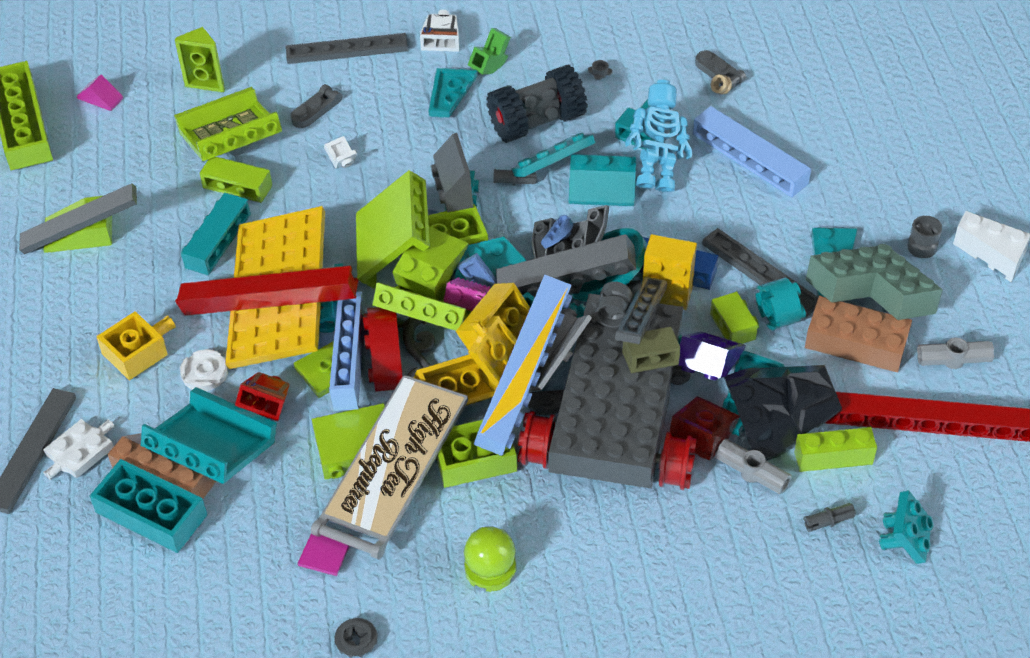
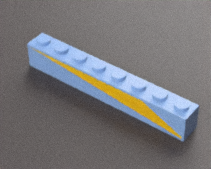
M544 275L477 433L474 445L501 456L505 448H511L516 436L512 434L513 428H519L524 416L523 413H520L522 406L528 407L532 397L529 389L531 386L536 387L541 375V373L537 372L538 367H544L549 355L545 350L547 346L552 348L557 335L553 333L554 328H560L565 316L561 311L563 307L568 309L573 295L569 294L571 284Z

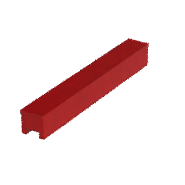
M351 266L189 282L181 283L175 302L184 316L356 299L359 280L353 277Z

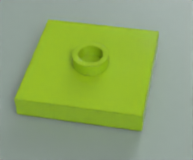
M334 341L293 363L296 371L318 398L330 392Z

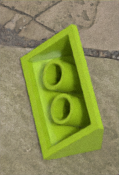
M204 27L176 37L175 45L185 87L224 92L225 87L216 43Z

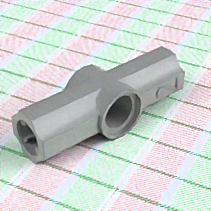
M955 337L949 339L947 343L918 345L917 359L921 366L945 365L951 369H958L964 363L993 362L994 347L990 341L966 342L961 338Z
M728 439L722 441L715 454L716 459L741 472V476L745 481L750 483L759 482L778 494L785 491L791 480V474L766 461L764 454L760 451H748Z

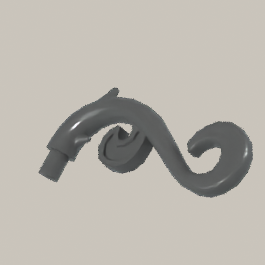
M409 317L398 325L399 328H403L404 345L409 354L423 368L429 367L431 364L421 353H426L433 349L435 337L428 331H422L416 335L417 341L421 342H415L413 338L415 329L423 323L425 325L427 322ZM413 368L407 374V376L413 378L416 373V370H419L421 368Z

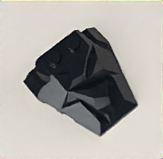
M825 365L746 368L724 377L744 427L750 449L763 453L766 461L785 453L786 448L796 442L797 434H806L814 427L819 428L842 410Z

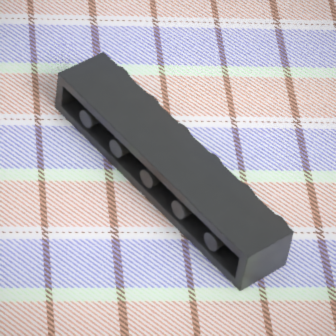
M626 234L498 268L496 269L497 284L515 283L522 295L528 292L533 297L536 296L544 275L571 284V286H581L590 281L603 280L606 277L617 274L623 275L629 271L636 270L635 248Z

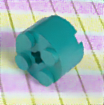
M784 277L757 286L756 289L760 290L755 296L761 318L766 317L769 323L766 324L768 329L776 330L797 323L806 317L805 309L799 300L800 288L796 282L791 283L788 278Z

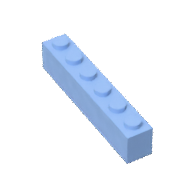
M710 106L694 119L693 135L790 197H794L809 184L811 168Z
M356 292V299L338 300L329 387L334 411L358 409L364 339L363 317L365 313L362 292Z

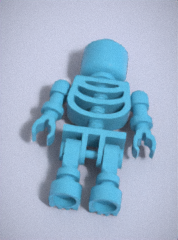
M657 80V83L649 87V108H638L635 110L633 116L634 123L630 126L631 133L626 139L625 146L631 145V140L633 139L635 142L634 150L639 147L647 148V150L642 149L640 153L643 166L641 173L643 175H639L636 178V186L648 189L655 187V190L669 193L675 190V180L671 179L674 177L672 170L676 164V155L673 153L677 151V158L681 159L684 157L683 151H685L686 159H689L692 156V149L688 143L690 139L686 130L688 127L687 119L683 116L679 117L678 112L671 111L676 106L677 89L668 80ZM670 129L669 134L664 133L666 130ZM643 132L648 137L655 139V141L645 140L641 142L640 133ZM678 134L676 136L679 142L678 146L664 143V140ZM658 160L663 171L660 174L662 179L656 181V177L652 175L654 174V168L652 167Z

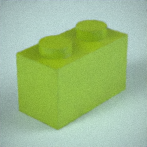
M737 291L711 300L710 315L725 339L741 344L756 340L757 329L759 328L758 320L755 316H752L748 310L747 302L745 299H741Z

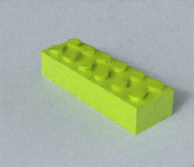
M28 61L0 67V136L11 171L53 160Z

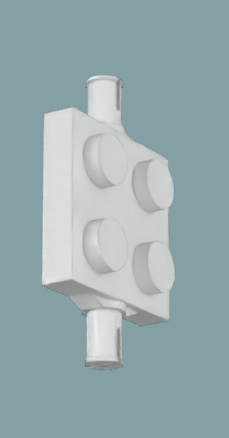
M80 419L43 449L46 456L54 461V464L43 472L44 475L51 480L56 474L63 471L70 473L75 478L80 477L114 447L113 442L104 436L115 427L112 421L107 419L101 426L96 428Z

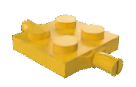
M492 316L485 327L479 318H476L470 325L478 333V336L468 353L494 386H498L517 339L499 316Z

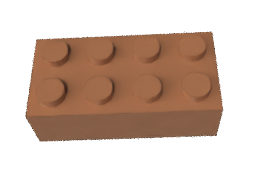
M819 296L807 331L805 348L898 373L912 320H897L891 314L841 301L831 303L826 297Z

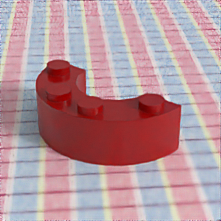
M379 307L367 308V313H364L363 317L364 331L369 330V335H364L365 347L371 350L372 368H368L369 383L374 382L375 392L395 390L403 377L397 313Z

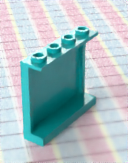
M195 387L190 391V401L187 406L156 428L146 424L142 425L141 446L224 484L275 443L277 423Z

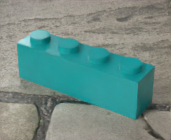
M224 192L222 197L215 202L209 215L205 216L202 225L193 233L192 239L182 249L181 257L186 269L209 276L238 234L239 224L245 223L251 215L248 199Z

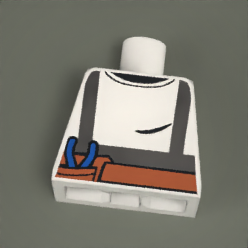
M440 10L438 14H429L420 32L421 50L459 52L456 15H450L447 10Z

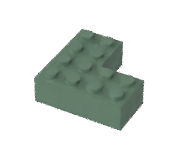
M886 244L811 255L805 279L831 303L871 297L897 320L936 314L943 290L932 279L925 276L917 267L911 265L903 256H900L891 246Z

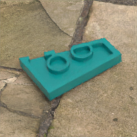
M437 68L428 110L429 117L450 118L478 77L477 70Z

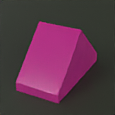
M100 74L88 83L77 95V99L112 111L123 99V96Z

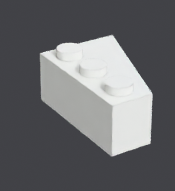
M965 211L957 227L953 244L975 259L981 258L988 263L990 269L993 271L997 269L1006 275L1005 279L1012 282L1026 253L1030 233Z

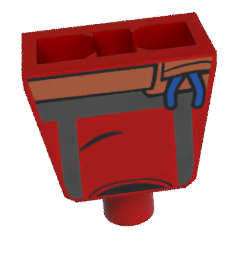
M257 372L240 384L235 406L279 421L290 384L282 381L278 376H269Z

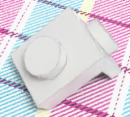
M344 136L324 145L336 169L340 167L347 168L354 163L357 152L356 150H351Z

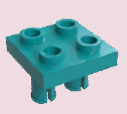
M909 490L899 493L897 511L883 514L885 528H894L893 533L880 534L879 544L882 550L903 547L916 564L926 563L927 553L930 550L929 539L933 529V520Z

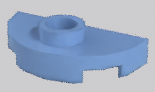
M567 215L559 216L542 239L541 244L545 249L570 236L574 225L571 218Z

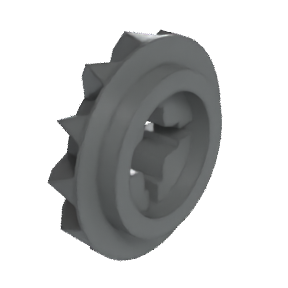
M362 618L349 619L337 628L334 636L335 645L341 654H345L349 658L353 656L362 658L364 654L372 653L373 647L377 644L376 628L368 620ZM353 631L360 638L359 645L351 641L353 640Z

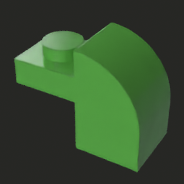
M491 28L485 46L474 47L468 66L481 74H493L504 65L508 58L505 51L511 37L497 28Z

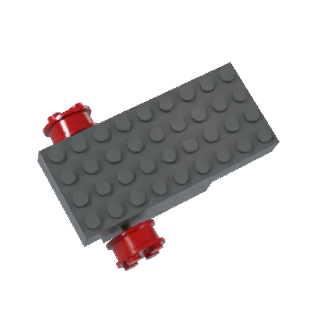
M589 293L583 316L590 315L592 319L577 339L557 421L555 414H551L550 417L537 416L535 411L525 412L523 420L525 431H520L518 446H522L519 450L518 462L525 466L529 462L542 464L543 468L548 469L550 473L651 489L658 463L660 469L659 487L669 484L679 486L680 490L683 491L684 489H690L692 474L687 472L691 473L693 470L695 455H690V453L695 454L697 439L692 438L691 435H688L687 439L673 437L671 432H667L664 448L661 450V454H659L674 366L631 373L622 353L623 341L615 340L618 327H606L597 321L595 311L600 295ZM659 303L646 331L672 327L679 342L683 307Z

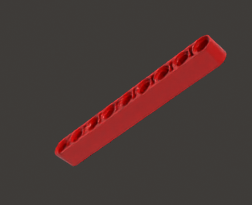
M836 392L842 410L825 422L826 424L1030 442V409Z

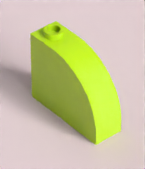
M384 403L311 419L324 480L336 479L345 475L383 411Z

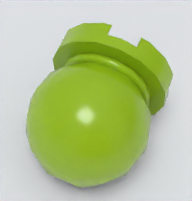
M495 526L480 527L472 532L463 551L466 578L472 586L475 587L477 585L478 587L486 588L488 592L505 588L511 583V579L516 572V550L512 538L505 530Z

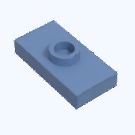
M477 253L458 263L457 268L469 282L481 283L482 286L486 285V287L490 286V288L497 284L496 277Z

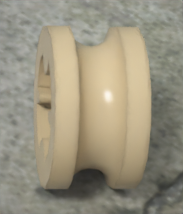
M716 75L711 80L713 92L724 95L731 90L732 81L728 76Z

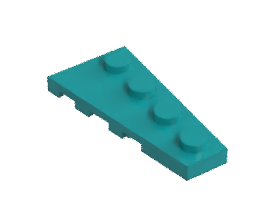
M584 133L572 135L554 146L536 153V156L519 161L518 165L512 168L514 177H525L595 144L594 136L584 135Z

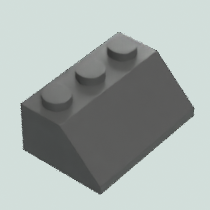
M453 133L433 155L434 164L430 165L440 204H445L447 212L473 208L470 171L458 134Z

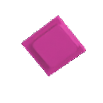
M311 534L300 556L298 566L337 576L350 546L325 536L318 537Z

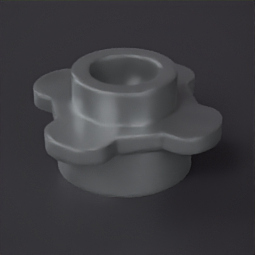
M596 60L588 68V72L592 73L595 79L601 80L606 75H611L612 69L608 68L606 61Z

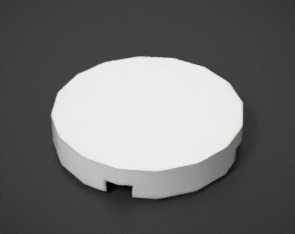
M205 349L193 352V355L189 358L187 356L180 366L182 381L190 389L198 387L204 391H210L217 388L226 380L228 375V367L225 364L226 359L214 350Z

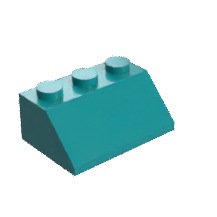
M571 154L569 204L634 206L636 157Z

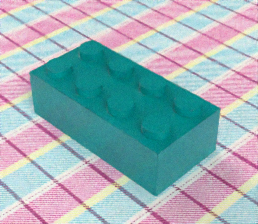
M122 459L116 463L89 495L97 514L176 553H179L208 516L203 498Z

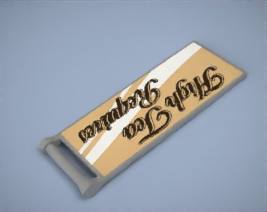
M404 375L322 514L314 521L311 527V534L318 537H328L370 553L371 557L375 559H381L387 543L468 402V397L464 394ZM329 520L379 540L373 544L328 527L326 524Z

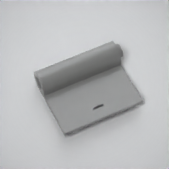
M562 309L561 313L565 314L560 328H554L553 333L557 334L552 348L547 346L545 352L549 353L544 367H538L537 372L541 373L536 387L531 386L529 392L542 390L562 360L564 362L569 360L573 354L570 349L592 319L590 315L576 318L577 314L572 309Z

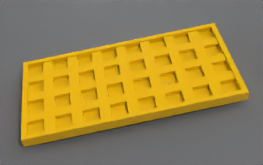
M323 206L239 224L234 278L322 269L325 210ZM321 302L230 311L225 362L228 369L318 351Z

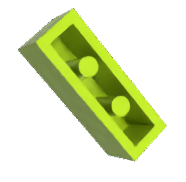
M213 157L208 159L200 171V178L204 189L229 193L259 203L263 202L273 186L270 170L225 158Z
M867 427L797 434L794 453L799 472L873 465L877 445L872 428Z

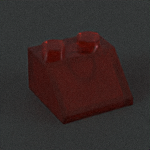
M697 396L672 416L669 432H671L673 437L687 439L688 435H691L692 438L697 439L695 454L710 461L715 457L722 441L729 439L739 420V415Z

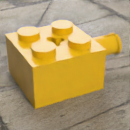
M134 311L97 335L96 338L102 355L130 381L168 355L162 336L176 328L168 315L151 326Z

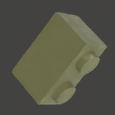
M672 327L646 331L640 344L623 341L622 353L630 372L636 373L679 365L680 345Z

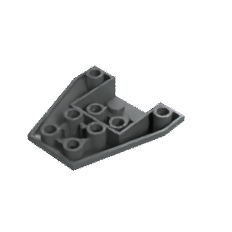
M605 205L588 209L586 221L573 223L574 225L569 237L560 240L546 249L541 244L542 239L556 220L549 218L534 222L531 241L534 259L602 241L607 228L609 206ZM582 285L571 286L569 294L579 293Z

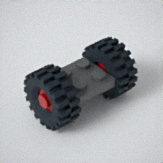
M564 65L546 72L544 81L518 90L509 85L489 92L486 97L488 102L486 104L489 108L488 114L491 116V123L494 124V130L498 132L501 140L507 143L526 136L529 132L528 129L559 118L565 122L584 115L588 107L586 103L587 96L584 94L586 91L582 87L583 82L578 78L579 74L577 71L575 72L574 68L570 65Z

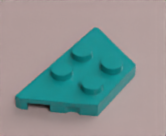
M503 236L469 245L459 263L477 253L497 279L496 269L527 260ZM456 267L454 279L460 277V279L464 278V280L466 281L467 279Z

